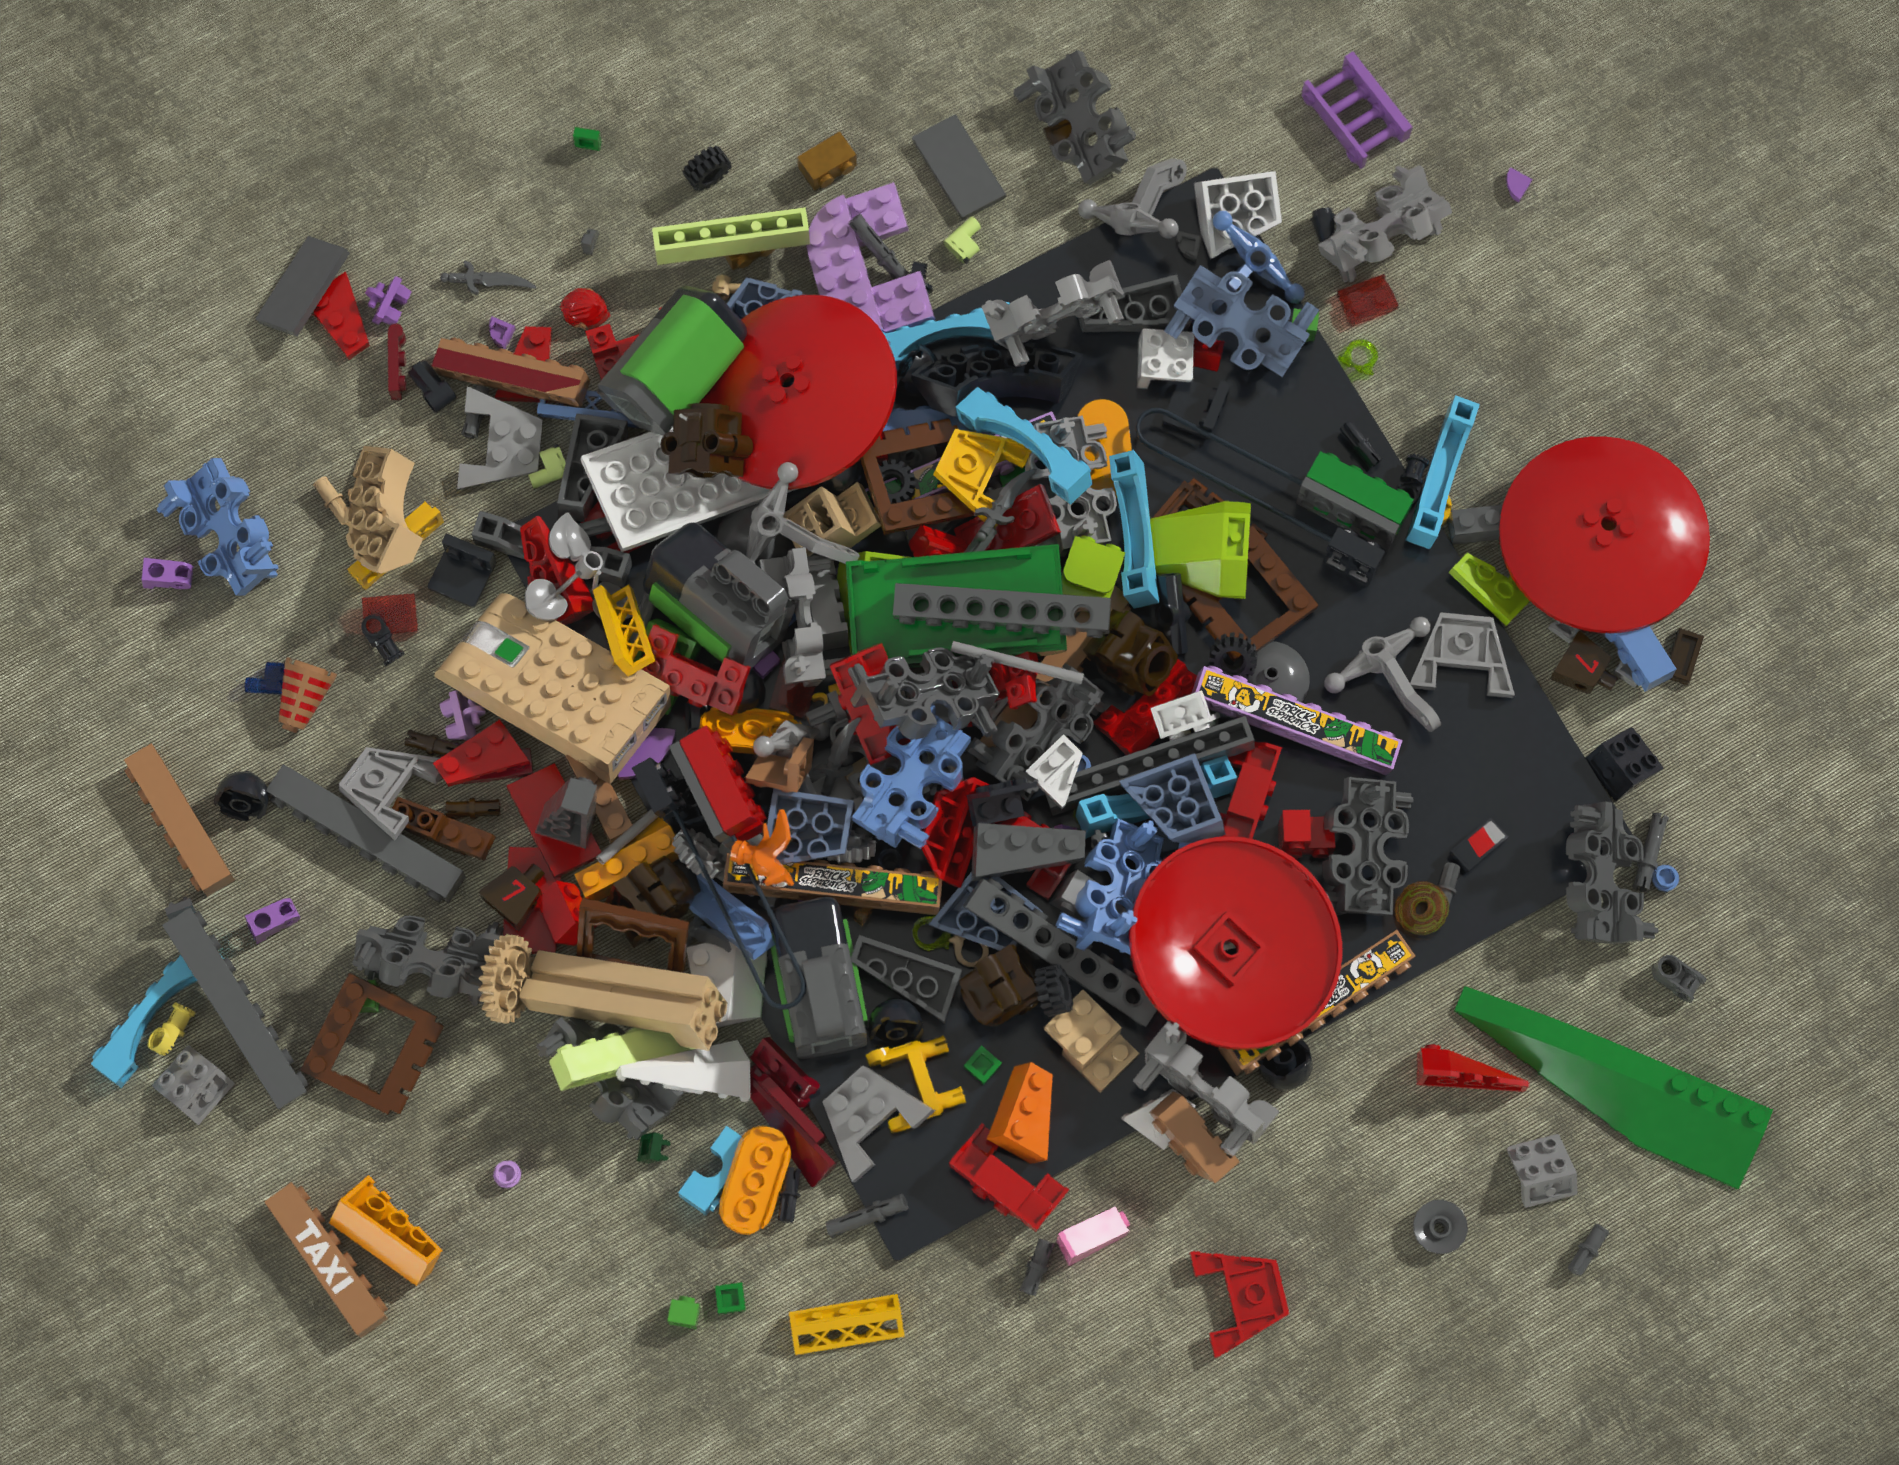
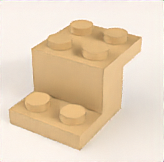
M856 482L839 496H835L821 486L785 512L783 518L793 521L822 539L848 548L853 547L881 527L879 517L863 485L859 482ZM792 541L795 548H802L801 545ZM806 549L807 556H811L813 552Z
M1082 990L1072 1000L1073 1009L1071 1012L1056 1015L1044 1027V1030L1063 1048L1062 1055L1101 1093L1139 1056V1053L1120 1035L1122 1027Z

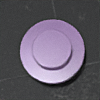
M512 1161L500 1162L494 1169V1180L502 1188H512L519 1183L521 1170Z

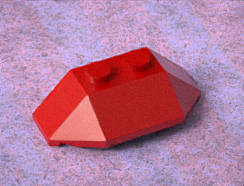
M975 777L961 781L953 791L946 788L937 791L932 804L939 808V811L931 824L922 830L929 835V838L921 849L936 878L958 888H961L973 853L974 827L972 826L966 795L976 793V787L989 785Z

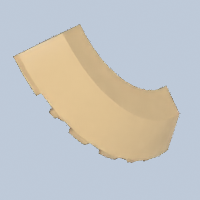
M364 446L352 475L356 477L354 488L348 489L347 494L349 496L350 508L345 509V524L349 526L346 540L348 546L354 551V558L360 561L362 566L372 572L382 574L412 563L423 541L422 537L408 529L403 511L405 490L415 463L393 449Z

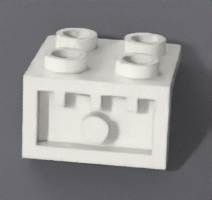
M1143 328L1138 340L1137 388L1147 389L1150 380L1154 379L1191 382L1193 379V332L1182 331L1179 337L1175 339L1164 332V330Z
M1202 690L1150 708L1160 738L1169 736L1170 741L1190 734L1191 728L1198 732L1216 725L1214 720L1221 717L1218 712L1210 715Z

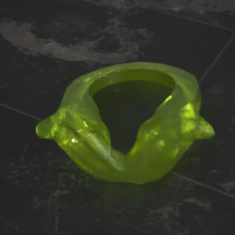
M1358 339L1350 342L1344 355L1339 356L1338 359L1346 367H1354L1361 374L1374 375L1372 369L1377 362L1378 352L1371 342ZM1357 346H1365L1371 351L1372 358L1366 364L1357 365L1352 362V350Z
M936 915L922 917L916 921L913 926L912 937L920 948L924 950H934L940 947L949 949V939L951 938V933L945 931L942 933V936L932 944L922 943L917 936L918 929L924 924H930Z

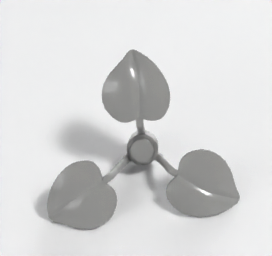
M569 512L556 521L550 531L548 540L552 552L558 558L566 559L570 557L573 562L578 561L575 565L576 573L557 590L553 583L548 580L536 579L532 581L525 591V606L529 614L540 620L551 621L561 617L566 611L568 604L560 593L578 577L590 579L594 576L593 595V589L600 585L611 595L621 589L610 582H602L598 585V579L601 575L599 569L603 565L602 557L597 552L590 551L591 542L587 533L574 521ZM628 597L616 603L617 607H623ZM594 599L592 602L593 610L601 619L596 600ZM627 615L625 620L632 618L633 615Z

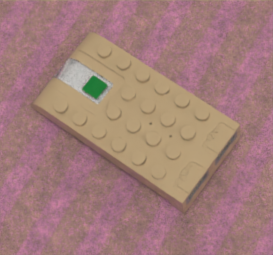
M506 593L496 596L435 672L437 679L460 691L466 698L562 754L579 760V762L585 764L588 769L595 772L599 778L609 784L613 782L671 707L670 685L642 669L628 677L614 663L612 653L609 650L556 620L545 621L533 617L528 613L525 602Z

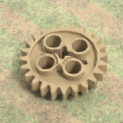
M508 934L500 936L499 940H494V947L489 946L490 955L484 956L486 965L481 966L484 973L479 977L482 985L478 988V991L483 992L479 1000L484 1002L482 1010L487 1011L486 1017H490L491 1021L508 1024L509 1022H514L515 1018H520V1011L526 1010L525 1004L519 999V995L526 979H531L533 973L531 964L535 958L530 957L532 948H527L529 942L524 941L523 937Z

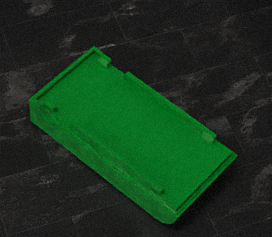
M1059 544L878 561H846L852 655L882 643L888 659L901 656L904 657L909 668L922 667L920 663L923 660L922 655L924 652L939 647L951 651L953 641L1011 656H1017L1029 651L1036 653L1037 657L1067 651L1066 635H1060L1059 630H1049V634L1033 633V629L1022 628V632L1006 631V627L995 626V630L979 629V625L969 624L968 628L952 627V623L942 622V626L925 625L926 621L916 620L915 624L908 625L899 623V619H895L893 616L895 583L1063 595ZM924 599L918 600L915 604V610L918 612L927 610L929 602ZM947 601L942 605L941 611L945 614H950L955 610L956 604ZM973 603L969 606L968 613L973 616L979 615L983 607L979 603ZM1000 605L995 609V615L1000 618L1007 616L1009 613V607L1006 605ZM1026 607L1023 609L1021 616L1024 619H1032L1036 615V610L1033 607ZM1053 609L1048 614V618L1052 621H1059L1063 617V612L1060 609ZM952 652L955 657H958V656H962V655H963V654H959V653Z

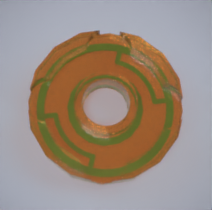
M1417 881L1403 889L1404 892L1401 893L1400 897L1398 896L1395 904V914L1398 922L1407 931L1416 935H1428L1437 931L1445 923L1449 914V902L1446 894L1433 883ZM1420 902H1427V911L1423 914H1417L1416 906Z

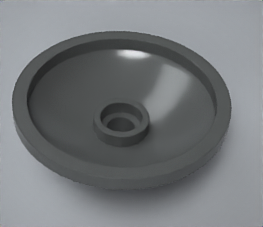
M760 503L724 515L718 527V540L731 551L737 550L746 556L750 525L752 523V511ZM772 516L766 517L762 524H768L772 520ZM778 533L755 560L756 565L759 567L758 561L762 559L787 556L788 551L795 547L792 540Z
M1274 641L1270 642L1257 652V666L1252 676L1249 674L1247 682L1256 686L1258 684L1266 685L1272 689V692L1280 695H1292L1297 698V701L1302 703L1307 695L1310 683L1309 671L1305 661L1298 652L1288 645ZM1239 658L1234 662L1233 666L1240 665L1243 660ZM1274 671L1276 676L1273 678L1269 677L1267 672Z

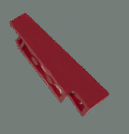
M754 1064L750 1068V1098L769 1126L779 1130L785 1136L791 1151L790 1157L798 1169H801V1173L811 1187H815L836 1168L835 1162L820 1147L825 1141V1135L783 1090Z

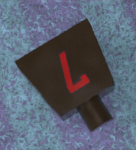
M1578 631L1550 679L1575 690L1590 694L1596 684L1611 691L1619 677L1605 670L1612 659L1611 656L1586 635Z
M534 863L524 874L516 867L511 866L479 891V895L486 904L517 931H520L537 906L536 900L542 895L541 889L535 884L545 873Z

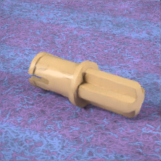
M326 476L321 477L313 484V487L316 488L325 501L324 506L330 508L341 525H346L344 517L345 509L348 507L342 500L343 495L337 493Z

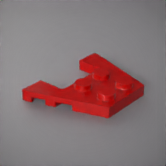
M1191 1251L1189 1253L1195 1277L1218 1272L1224 1273L1236 1323L1234 1328L1208 1334L1214 1359L1221 1357L1290 1314L1277 1260L1229 1256L1218 1253H1201L1200 1251Z

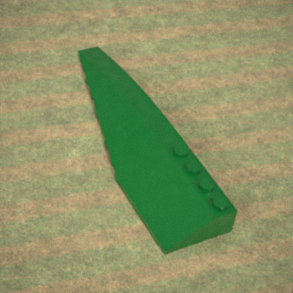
M1464 986L1454 1010L1457 1014L1480 1031L1487 1033L1495 1039L1496 1043L1507 1048L1523 1063L1530 1065L1538 1074L1572 1099H1576L1589 1112L1599 1116L1616 1132L1619 1131L1626 1136L1635 1146L1735 1189L1740 1188L1763 1138L1773 1109L1565 1022Z

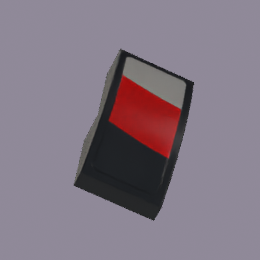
M1490 817L1452 849L1449 854L1468 873L1492 851L1503 844L1509 836Z

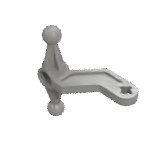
M1170 158L1149 166L1132 203L1097 206L1093 200L1085 199L1078 206L1079 215L1084 219H1092L1095 216L1112 226L1115 232L1121 235L1159 232L1163 238L1172 239L1177 235L1179 229L1176 221L1164 219L1161 222L1152 215L1163 190L1182 183L1186 176V164L1183 160Z
M791 462L781 464L778 468L779 481L760 505L752 511V523L750 525L746 557L756 564L755 560L770 541L780 533L813 553L845 564L846 561H858L860 555L854 550L822 539L793 521L783 518L788 485L798 477V468ZM772 516V520L768 524H762L766 517Z
M1416 617L1411 621L1410 628L1385 638L1375 636L1367 639L1363 643L1359 654L1341 673L1328 674L1324 681L1327 691L1338 693L1342 691L1346 681L1369 672L1383 673L1403 707L1430 732L1439 728L1441 722L1438 715L1414 691L1396 661L1398 653L1415 636L1423 637L1430 632L1428 619Z
M787 720L779 726L776 733L771 737H758L754 741L753 749L760 757L776 755L791 758L794 747L799 746L803 737L824 741L830 736V726L827 722H824L812 728L800 723L794 724ZM807 775L798 792L816 795L810 777Z

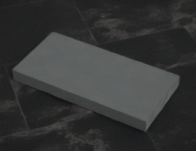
M956 114L912 136V142L962 221L1006 198V193Z
M308 236L255 319L262 325L297 337L349 256L348 250Z

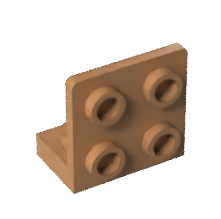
M803 737L799 746L794 747L791 758L769 755L768 757L758 756L746 775L745 782L754 784L757 787H771L780 789L783 792L797 793L812 768L814 739Z

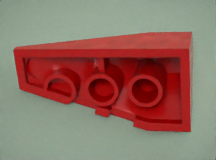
M536 516L520 527L524 559L529 561L531 576L527 577L528 585L536 579H545L552 582L556 590L559 589L576 573L575 567L569 558H558L552 552L548 540L550 530L540 516ZM578 577L560 593L566 599L568 606L564 614L555 620L563 625H568L581 620L594 611L592 606L593 599L583 579Z
M1425 1045V1048H1420L1417 1053L1416 1085L1525 1092L1529 1087V1081L1453 1051L1441 1049L1440 1045Z

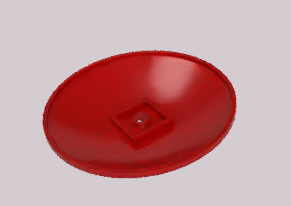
M798 295L786 297L763 305L741 319L747 328V336L743 341V350L700 401V403L729 406V411L742 413L741 435L751 438L753 451L748 458L744 459L743 477L737 478L754 486L772 489L779 481L778 468L785 462H791L798 468V477L795 481L789 483L788 490L817 485L841 474L854 465L873 446L881 435L892 412L897 389V370L895 358L887 338L879 326L861 309L848 302L829 296ZM794 377V382L791 386L783 387V382L787 378Z
M1591 436L1577 438L1557 444L1540 453L1520 471L1511 484L1503 502L1499 522V541L1502 556L1513 581L1520 591L1538 609L1553 619L1589 632H1630L1648 627L1668 617L1695 590L1703 575L1709 555L1710 532L1707 514L1696 489L1677 466L1658 452L1639 443L1615 437ZM1610 520L1614 523L1615 529L1611 531L1605 530L1601 522Z
M1225 836L1199 840L1178 849L1166 857L1148 876L1137 895L1132 910L1134 912L1133 916L1137 917V922L1129 929V946L1135 973L1140 985L1155 1008L1170 1023H1178L1179 1030L1201 1042L1226 1049L1250 1050L1273 1046L1288 1040L1309 1026L1323 1011L1333 995L1342 964V937L1337 915L1329 897L1317 879L1301 863L1284 851L1270 844L1244 837ZM1224 943H1233L1236 947V954H1227L1223 948Z

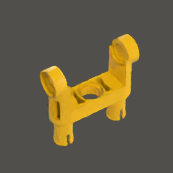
M944 1035L923 1043L916 1040L892 1049L884 1047L866 1054L869 1066L881 1064V1067L908 1059L921 1101L935 1110L927 1119L941 1115L943 1109L966 1103L961 1086L940 1094L935 1092L925 1065L926 1058L949 1052ZM899 1113L898 1117L888 1121L892 1133L911 1128L901 1113Z

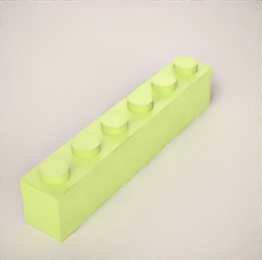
M806 207L652 228L657 265L810 245Z
M632 1028L626 1034L619 1035L618 1032L605 1036L600 1041L592 1038L582 1042L580 1046L573 1047L572 1044L562 1046L557 1049V1054L549 1062L560 1090L563 1091L616 1077L615 1073L621 1065L694 1050V1048L680 1046L671 1033Z

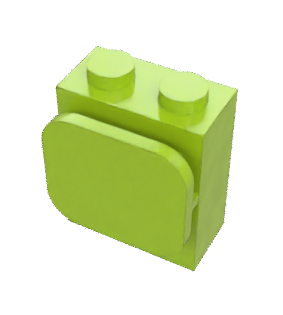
M1075 536L1061 576L1063 595L1111 598L1125 552H1122L1121 548L1116 545L1106 544L1104 546L1095 543L1096 540L1089 536Z

